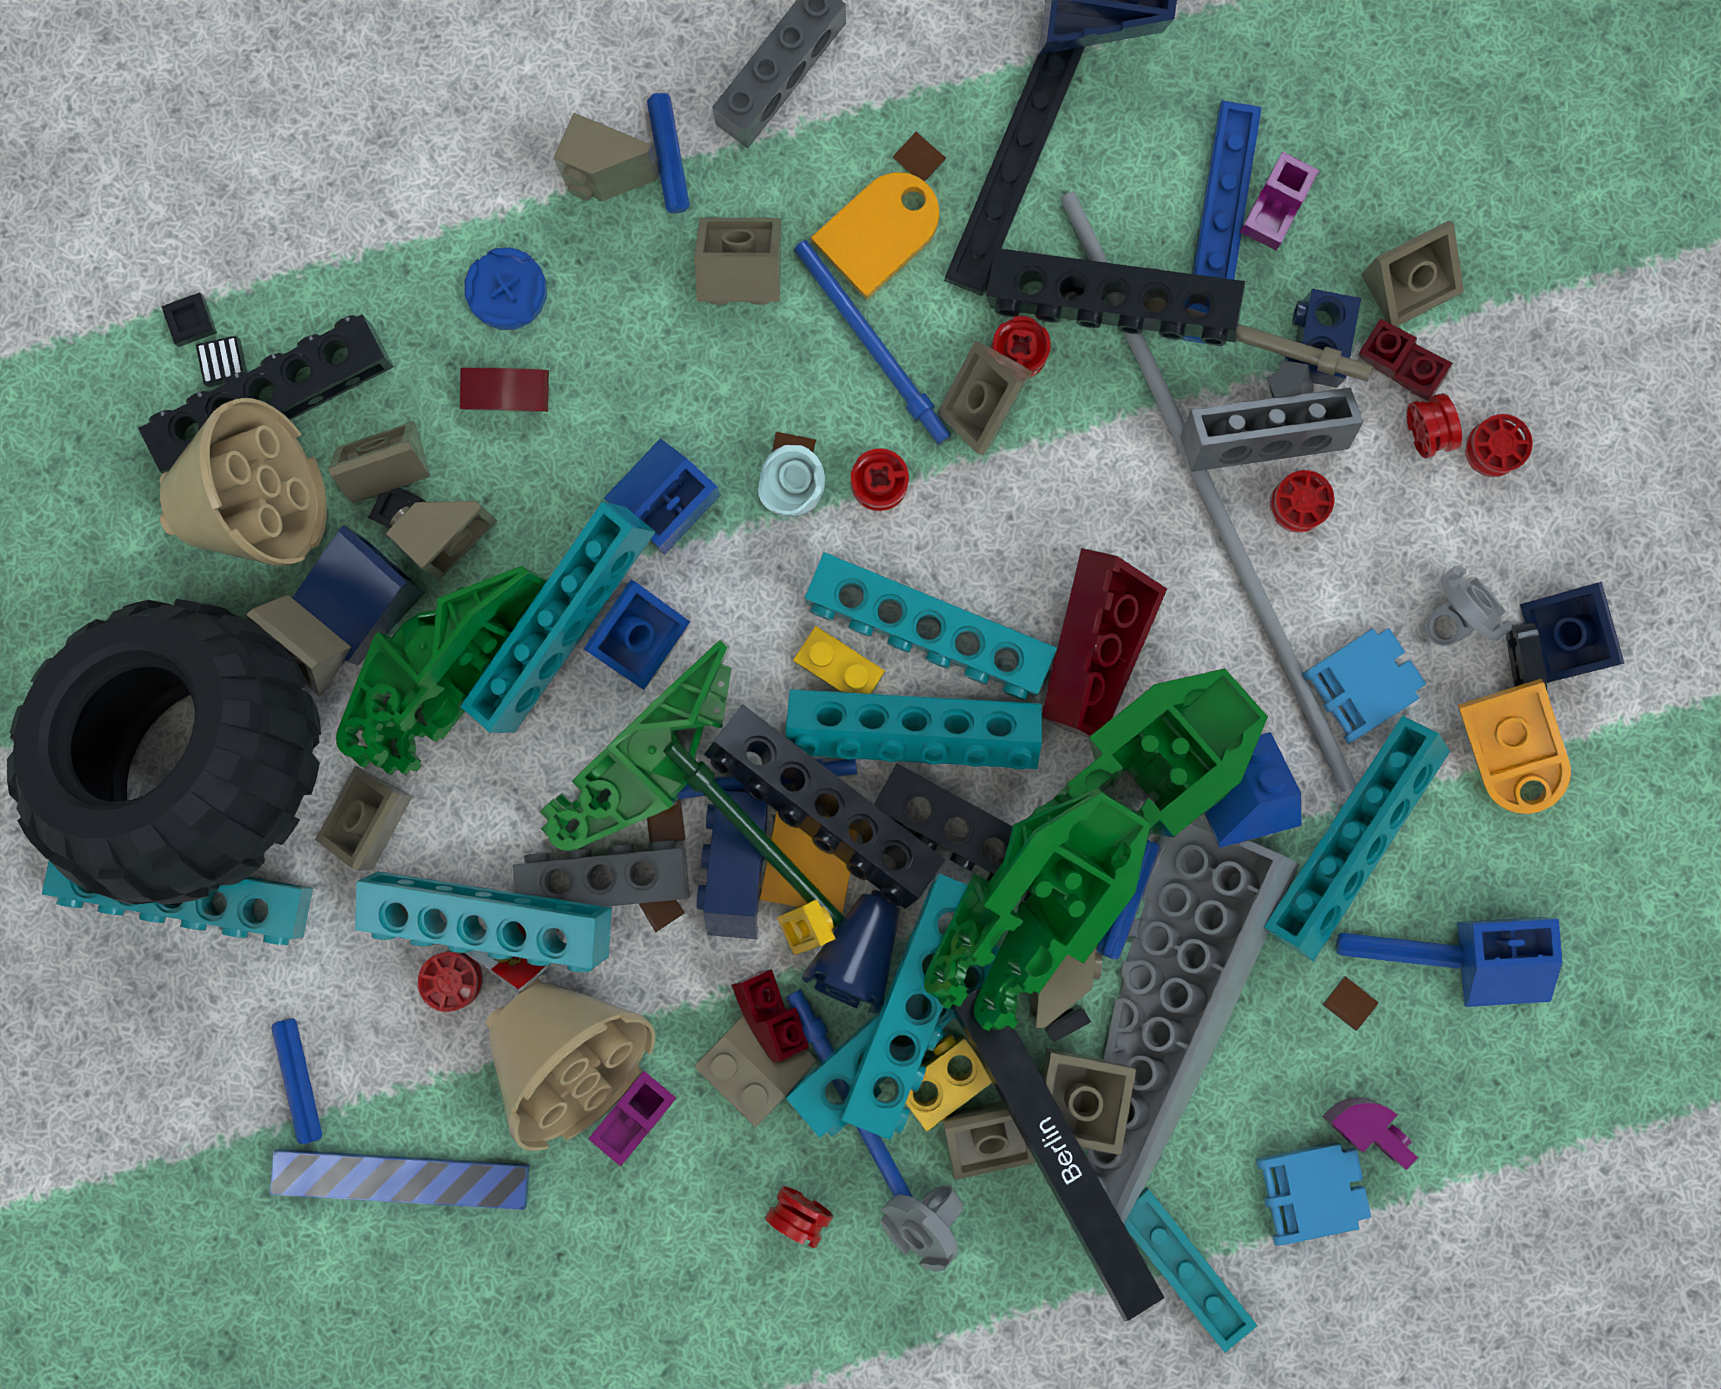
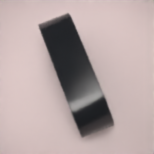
M1533 622L1511 624L1512 628L1506 634L1514 687L1542 679L1547 690L1540 637Z

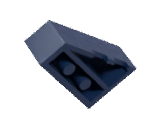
M1045 0L1038 55L1163 33L1175 19L1177 0Z
M725 791L766 834L768 804L753 799L746 792ZM708 804L706 829H712L711 844H703L701 869L708 870L706 885L699 884L696 908L697 910H703L707 935L757 939V915L762 890L760 886L764 857L714 804Z

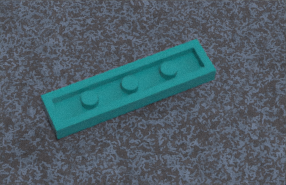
M1148 1187L1144 1188L1124 1225L1224 1353H1226L1258 1325Z

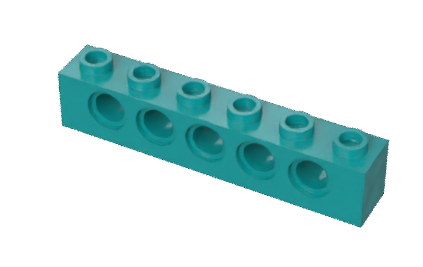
M602 501L460 707L489 733H515L653 537L655 531L628 508Z
M823 552L804 598L805 603L811 605L809 612L829 621H833L835 615L850 621L848 628L857 633L871 637L873 631L889 637L887 644L898 650L910 653L913 647L926 652L925 660L946 669L949 668L950 663L966 669L965 677L987 685L989 679L1004 685L1002 690L1004 693L1024 701L1027 695L1036 697L1039 694L1057 650V647ZM849 587L859 589L864 597L861 604L854 608L844 606L839 600L841 592ZM893 603L901 609L902 616L896 623L887 624L879 618L877 612L883 604ZM923 619H932L938 623L940 634L931 640L923 639L917 633V624ZM964 634L973 636L978 642V651L970 656L959 653L955 646V640L959 636ZM1001 650L1012 652L1017 660L1016 668L1010 672L999 670L994 662L995 654Z
M789 689L786 738L811 757L918 762L933 765L952 764L969 765L972 767L1038 769L1042 746L1041 704Z
M1402 715L1265 924L1264 928L1278 941L1314 962L1451 752L1439 733Z
M48 861L42 895L57 897L56 904L60 906L83 908V904L86 902L97 904V912L123 916L125 910L140 912L139 919L143 921L165 923L166 917L180 919V927L205 931L208 924L223 927L222 935L247 938L248 932L263 934V942L289 945L290 939L304 937L313 888L248 876L237 884L220 885L219 889L209 892V897L183 902L180 906H177L175 903L163 905L158 902L134 905L110 899L76 885ZM217 892H221L227 901L226 908L221 914L213 907V898ZM259 899H262L268 906V915L264 921L258 920L253 911L254 905Z
M381 871L358 880L356 884L355 930L371 933V937L374 939L390 940L398 937L410 939V944L415 946L447 945L450 951L457 953H466L473 950L488 952V957L493 959H509L514 956L526 958L527 963L536 966H546L552 963L567 965L569 971L580 973L592 971L593 968L609 958L611 907ZM401 905L407 910L408 917L403 913ZM439 910L444 913L447 923L442 920ZM478 916L485 922L486 930L479 924ZM517 922L524 927L526 937L519 932ZM557 929L564 933L567 943L559 939Z
M940 873L934 876L839 1115L842 1121L888 1140H891L894 1131L900 1134L903 1131L910 1109L904 1105L910 1090L917 1092L922 1083L926 1067L920 1064L926 1049L933 1051L938 1042L942 1026L936 1023L942 1008H945L936 997L925 991V974L922 970V962L928 954L936 953L943 938L938 929V921L945 913L954 915L968 886L967 884ZM914 994H921L928 1002L927 1013L920 1019H912L906 1011L907 1000ZM899 1035H906L912 1043L911 1054L903 1060L894 1059L889 1049L891 1041ZM885 1076L893 1078L896 1083L894 1096L887 1101L877 1100L873 1093L875 1082Z
M996 945L991 950L995 956H997L999 951ZM994 960L990 965L985 964L984 967L978 964L970 965L975 973V981L967 989L966 992L968 994L982 987ZM914 994L907 1000L906 1011L912 1019H920L925 1016L922 1009L925 997L921 994ZM951 1007L949 1010L943 1008L936 1024L942 1026V1028L952 1019L956 1018ZM880 1013L875 1014L785 1096L819 1138L826 1132L832 1137L847 1125V1122L839 1118L846 1098L838 1103L831 1102L826 1098L825 1089L830 1081L842 1079L847 1082L850 1090L858 1070V1058L865 1052ZM943 1029L941 1031L938 1042L941 1041L946 1035ZM911 1040L903 1046H897L891 1041L889 1049L892 1057L896 1060L907 1058L912 1051ZM888 1076L881 1077L875 1082L873 1087L875 1098L882 1093L879 1085Z

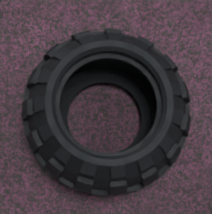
M176 599L174 605L153 600L135 602L122 606V609L113 611L107 621L95 619L67 638L65 646L53 658H47L31 679L33 685L23 705L17 707L10 729V739L14 741L13 751L7 758V784L9 795L18 803L16 809L21 818L17 821L25 836L46 859L76 885L110 899L134 905L153 902L167 905L209 897V892L219 889L220 885L237 884L254 873L265 863L264 853L274 843L283 845L299 823L300 819L294 816L303 796L312 795L320 762L312 753L313 749L320 743L321 725L318 708L311 694L302 689L308 683L294 657L266 631L249 619L237 616L223 607ZM191 695L195 710L194 724L189 743L180 761L167 778L156 788L141 797L127 800L129 770L142 738L160 715L178 701Z

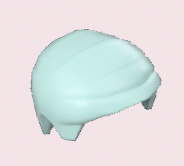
M784 445L768 455L762 467L758 494L762 504L775 514L785 517L806 514L816 507L825 487L823 466L818 457L804 446Z

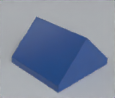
M631 579L583 649L644 690L690 621Z

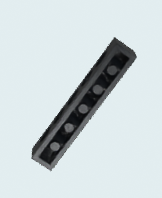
M995 248L986 297L990 308H994L997 314L1007 317L1019 316V313L1034 314L1037 319L1045 322L1056 323L1060 321V318L1076 320L1078 325L1087 328H1100L1101 324L1118 326V330L1129 334H1140L1142 330L1157 331L1161 337L1167 339L1181 340L1184 338V335L1200 337L1203 343L1221 346L1225 345L1226 341L1236 342L1244 299L1245 281ZM1031 281H1038L1043 284L1042 289L1036 294L1028 295L1022 292L1023 287ZM1070 287H1080L1084 290L1083 295L1076 300H1067L1063 297V293ZM1112 292H1119L1125 296V300L1117 306H1109L1103 302L1104 298ZM1152 298H1161L1167 303L1165 308L1158 312L1149 311L1144 307L1146 302ZM1196 303L1203 304L1209 309L1206 315L1199 318L1190 316L1186 310L1189 306Z
M363 314L344 317L334 324V329L322 335L313 334L301 339L297 343V347L289 352L269 355L260 362L261 366L247 373L238 372L228 376L223 381L224 385L210 392L201 391L191 395L186 399L187 404L173 411L163 410L152 415L149 418V423L138 429L161 473L168 472L191 442V440L186 441L185 438L188 427L198 423L199 431L210 415L227 402L240 398L259 400L261 390L267 386H273V394L265 403L273 406L289 420H292L392 369L394 366L373 325ZM347 348L348 354L346 359L340 364H332L334 353L339 349ZM304 367H310L309 378L302 383H296L297 372Z
M743 704L704 753V756L710 759V763L715 770L725 776L731 775L744 785V789L749 796L759 802H766L778 811V815L783 822L793 828H800L812 838L814 845L827 854H834L846 864V868L852 875L861 880H868L880 890L881 896L886 901L895 906H902L906 909L917 901L945 861L934 850ZM746 752L756 753L761 758L762 765L753 764L748 759ZM780 778L790 779L794 783L796 791L787 790L782 785ZM815 803L822 804L827 808L829 818L818 814L815 809ZM849 829H854L860 833L863 844L852 840L849 835ZM883 854L890 856L895 861L896 870L886 866L883 861Z
M896 763L874 805L898 824H902L915 831L916 834L914 836L935 851L937 846L940 845L953 852L949 859L971 872L975 865L990 872L986 879L990 881L1004 862L1013 826ZM913 798H924L931 806L930 816L923 822H916L908 816L907 805ZM950 818H960L967 825V835L960 842H952L945 836L944 826ZM992 837L999 839L1004 846V854L996 862H988L981 853L984 841ZM1027 889V891H1026L1027 894H1026V896H1025V898H1024V901H1025V902L1028 900V898H1029V897L1031 896V894H1032V893L1029 892L1028 889Z

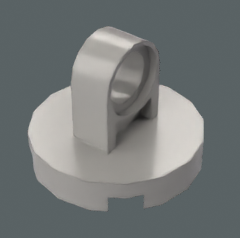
M1455 565L1442 576L1440 580L1442 588L1449 600L1427 618L1425 625L1426 634L1434 644L1440 646L1455 644L1474 630L1489 640L1498 641L1512 628L1511 622L1505 621L1502 623L1500 616L1506 611L1494 594L1477 577L1471 582L1463 577L1466 574V569L1462 566ZM1442 615L1451 616L1457 622L1458 630L1452 638L1442 637L1436 629L1437 620Z
M943 1185L934 1189L921 1202L913 1197L899 1194L893 1196L882 1208L881 1212L886 1214L881 1219V1225L890 1240L902 1253L906 1255L911 1249L923 1258L918 1265L935 1272L944 1271L958 1253L957 1242L948 1227L959 1216L964 1205L950 1185Z

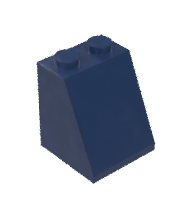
M343 525L292 598L351 646L342 664L347 661L359 666L366 658L376 633L380 632L387 635L423 596L425 591L366 538Z

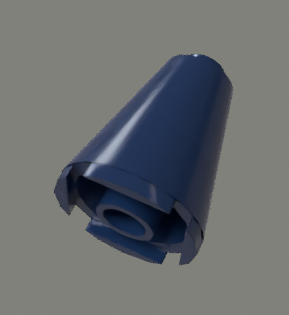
M872 890L871 895L861 894L833 932L835 939L824 944L806 968L802 980L807 984L812 979H815L817 981L814 987L815 990L848 1006L858 1008L860 1001L871 1004L868 1012L880 1013L884 1003L899 921V908L886 901L878 890Z

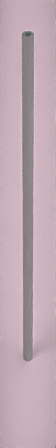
M1070 192L1061 197L1062 205L1088 259L1108 263L1076 193ZM1112 292L1106 296L1110 306H1117L1125 300V296L1119 292ZM1123 332L1341 792L1355 787L1357 784L1308 681L1302 675V668L1208 471L1191 472L1180 438L1185 422L1143 334Z

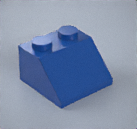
M1271 732L1260 735L1241 782L1229 792L1226 798L1204 813L1219 848L1302 826L1301 791Z

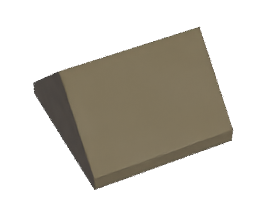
M1450 220L1376 257L1361 274L1388 323L1398 326L1464 292L1454 223Z
M975 341L937 413L977 454L984 455L994 443L1032 371L983 343Z
M415 421L336 447L328 467L331 477L351 503L431 477Z
M289 595L255 607L246 614L247 619L266 631L294 657L308 683L306 686L320 697L326 691L350 651L351 646Z
M355 766L315 840L350 868L357 871L373 870L413 796Z
M1003 1101L954 1111L942 1120L955 1180L1036 1163Z

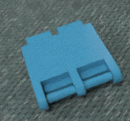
M1390 628L1385 629L1379 634L1374 629L1368 630L1302 673L1306 681L1309 679L1312 681L1325 701L1322 706L1326 712L1331 711L1345 731L1346 735L1343 738L1347 744L1355 741L1420 699L1415 691L1426 685V682L1410 659L1399 666L1395 662V659L1404 654L1405 651ZM1326 687L1329 688V690H1330L1331 693L1333 694L1334 698H1332V696L1330 695V693L1328 692V690L1326 689ZM1339 705L1341 706V708H1342L1343 711L1345 712V716H1344V714L1342 713V711L1340 710V708L1338 707ZM1348 721H1350V722L1352 723V725H1353L1354 728H1355L1354 730H1353V728L1351 727V725L1349 724Z
M1333 1142L1256 1159L1257 1168L1263 1171L1268 1196L1264 1197L1265 1205L1271 1208L1276 1234L1272 1236L1274 1245H1287L1359 1230L1358 1221L1372 1217L1365 1187L1362 1185L1350 1187L1349 1183L1363 1179L1357 1149H1342L1340 1143ZM1272 1167L1274 1168V1177L1276 1179L1279 1191L1278 1194H1276L1273 1176L1271 1172ZM1279 1206H1282L1283 1219L1286 1223L1287 1228L1286 1232H1284Z

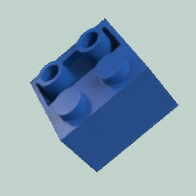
M660 438L604 499L608 503L628 508L652 528L655 534L650 539V542L665 555L721 494L717 485L691 461Z
M1528 917L1457 922L1459 946L1463 949L1461 973L1465 1007L1551 1002L1563 962L1559 919Z

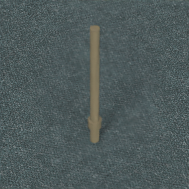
M1152 298L1146 302L1144 307L1149 311L1158 312L1164 309L1167 303L1165 300ZM1191 308L1186 310L1190 316L1195 318L1207 314ZM1242 324L1238 326L1236 341L1318 366L1317 371L1332 376L1337 372L1368 382L1372 373V365L1342 356V351L1329 347L1321 350Z

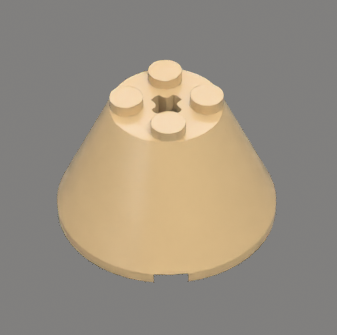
M240 398L218 407L203 424L170 470L163 473L160 477V502L163 511L160 516V522L163 529L169 535H176L192 547L270 565L285 566L306 559L307 553L312 548L318 547L324 534L327 502L325 487L315 457L307 458L302 446L296 439V437L302 434L284 414L260 400Z
M538 978L520 991L519 995L505 1007L493 1011L486 1020V1026L490 1030L489 1042L511 1137L522 1149L528 1151L544 1150L549 1147L546 1141L561 1135L568 1141L603 1117L623 1097L642 1073V1070L637 1065L644 1052L646 1051L648 1054H651L653 1051L655 1030L644 1016L553 983H542Z

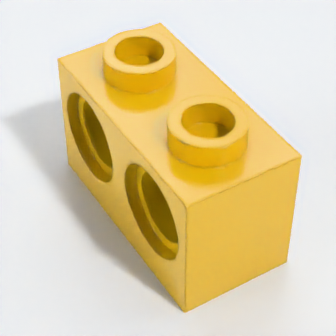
M952 1034L942 1039L933 1050L935 1055L921 1065L926 1067L922 1081H930L937 1087V1094L934 1099L929 1102L918 1101L914 1097L912 1090H910L907 1097V1106L926 1132L992 1083L976 1052L963 1034L957 1039ZM957 1055L966 1056L971 1061L969 1072L961 1077L953 1076L947 1071L948 1062Z

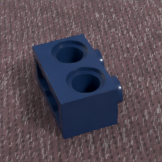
M1311 289L1303 301H1297L1294 309L1292 325L1298 326L1295 341L1324 350L1325 347L1342 351V356L1350 358L1361 298ZM1316 311L1327 312L1332 318V325H1322L1316 318ZM1285 356V361L1308 364ZM1308 364L1312 383L1337 388L1347 378L1346 375L1335 372L1334 376L1317 371L1318 366Z

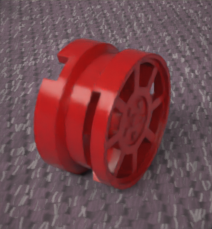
M1016 316L1002 323L996 330L991 349L1031 370L1032 373L1028 379L1036 376L1043 369L1051 348L1050 337L1046 328L1035 322V319L1027 316Z
M1440 393L1431 396L1428 402L1415 401L1408 404L1406 410L1407 425L1409 431H1413L1412 433L1415 437L1413 443L1422 458H1431L1435 455L1436 451L1442 449L1445 452H1450L1461 447V423L1457 410L1448 395Z
M1509 414L1493 415L1470 431L1466 438L1465 455L1468 463L1476 472L1487 477L1504 476L1527 461L1533 446L1532 435L1526 424L1519 418ZM1519 428L1524 433L1525 440L1523 439L1520 431L1518 430Z
M877 448L869 450L858 457L851 471V489L854 497L863 507L872 511L890 510L896 507L907 493L909 472L905 462L898 454L888 449Z
M1310 470L1296 471L1284 478L1275 487L1270 497V510H1272L1277 524L1285 530L1294 533L1308 532L1323 523L1332 513L1335 503L1334 491L1328 480L1321 474Z
M452 951L442 952L429 958L421 967L417 981L418 991L423 1001L431 1008L441 1012L456 1011L468 1006L478 997L483 986V973L479 963L467 954Z
M782 1186L776 1196L778 1203L775 1207L769 1208L765 1220L773 1228L802 1245L807 1239L810 1240L808 1246L817 1248L822 1239L820 1231L823 1227L829 1226L834 1217L833 1214L819 1202L811 1201L802 1196L803 1193L793 1188Z

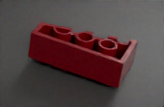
M1081 548L1043 706L1042 718L1066 731L1087 738L1113 718L1166 594V587L1116 555Z

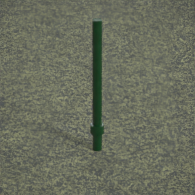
M677 740L670 742L663 752L685 774L683 779L695 792L701 791L807 903L818 900L820 906H823L829 912L834 927L838 926L844 918L840 911L713 779L715 774L703 761L697 762Z

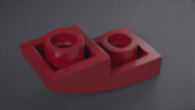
M1380 319L1359 351V356L1382 374L1418 397L1429 401V398L1436 394L1447 377L1453 363L1417 345V337Z
M460 368V409L548 412L549 370Z
M772 969L758 972L731 985L751 1031L774 1063L781 1062L809 1048L796 1007L785 1009Z

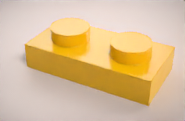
M817 626L814 627L793 659V662L840 692L871 694L885 673L884 669Z
M818 900L809 902L776 917L794 955L817 948L835 939L832 932L834 928L832 918L827 909L820 906Z

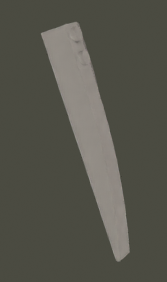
M1199 818L1174 838L1160 835L1157 842L1160 849L1142 899L1146 900L1140 920L1134 919L1128 935L1134 937L1127 961L1123 960L1120 975L1123 978L1120 997L1115 1000L1104 1060L1136 1068L1122 1153L1117 1155L1086 1149L1089 1151L1087 1159L1123 1224L1151 1175L1203 1074L1269 933L1264 926L1288 891L1299 866V863L1249 840L1219 848L1208 822Z

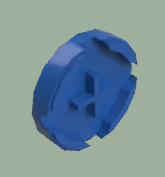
M495 248L486 252L487 255L482 256L480 260L477 259L470 266L464 281L465 298L473 314L485 325L498 330H516L530 324L541 313L547 299V281L540 266L530 255L515 248Z

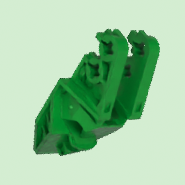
M520 566L468 587H459L455 592L437 598L436 610L421 612L404 622L392 637L377 632L372 640L337 729L336 744L340 752L345 756L351 757L360 767L365 768L371 761L376 767H381L389 775H393L396 770L405 775L410 770L417 772L422 765L420 764L421 760L415 755L416 743L414 737L423 738L427 736L435 742L439 739H444L465 712L460 706L545 585L547 579ZM388 697V700L385 705L383 703L384 698ZM417 709H423L421 713L428 724L417 722L419 719L415 714ZM359 730L363 731L362 737L368 747L358 745L359 738L356 735ZM393 740L397 741L395 746L402 757L392 755L393 749L390 744Z
M723 639L715 643L572 780L573 784L581 791L577 800L571 802L561 793L540 811L548 820L541 830L548 836L555 847L565 851L579 849L667 810L680 797L678 793L687 785L683 779L685 774L663 751L673 740H677L684 747L678 736V730L696 728L689 754L696 760L704 726L723 727L732 670L731 667L723 664L730 648ZM719 681L724 682L723 687L718 686ZM715 707L720 709L719 713L714 712ZM605 788L609 789L612 794L608 800L601 802L598 798L601 791ZM575 818L579 821L580 825L577 829L571 831L568 825Z
M1225 668L1154 684L1089 737L1095 761L1070 780L1051 801L1037 807L1029 817L1096 788L1103 792L1110 786L1113 788L1119 779L1128 772L1149 797L1144 801L1140 810L1136 812L1151 823L1148 837L1151 834L1174 838L1193 821L1226 798L1229 792L1241 782L1268 716Z
M1098 788L1015 823L1004 862L992 879L987 881L975 873L970 879L927 969L924 978L925 991L936 997L940 1004L947 1009H950L952 1004L960 1007L969 995L966 992L968 988L964 984L969 966L978 964L984 967L985 964L990 965L994 960L976 998L974 1015L981 1027L987 1031L991 1028L1000 1030L1006 1026L1014 1029L1018 1024L1015 1012L1018 1005L1017 995L1019 992H1028L1031 995L1034 991L1040 993L1067 955L1084 964L1136 893L1151 823ZM1028 889L1032 894L1026 903L1020 902L1016 913L1014 907ZM1008 930L997 956H995L991 950L1003 933Z

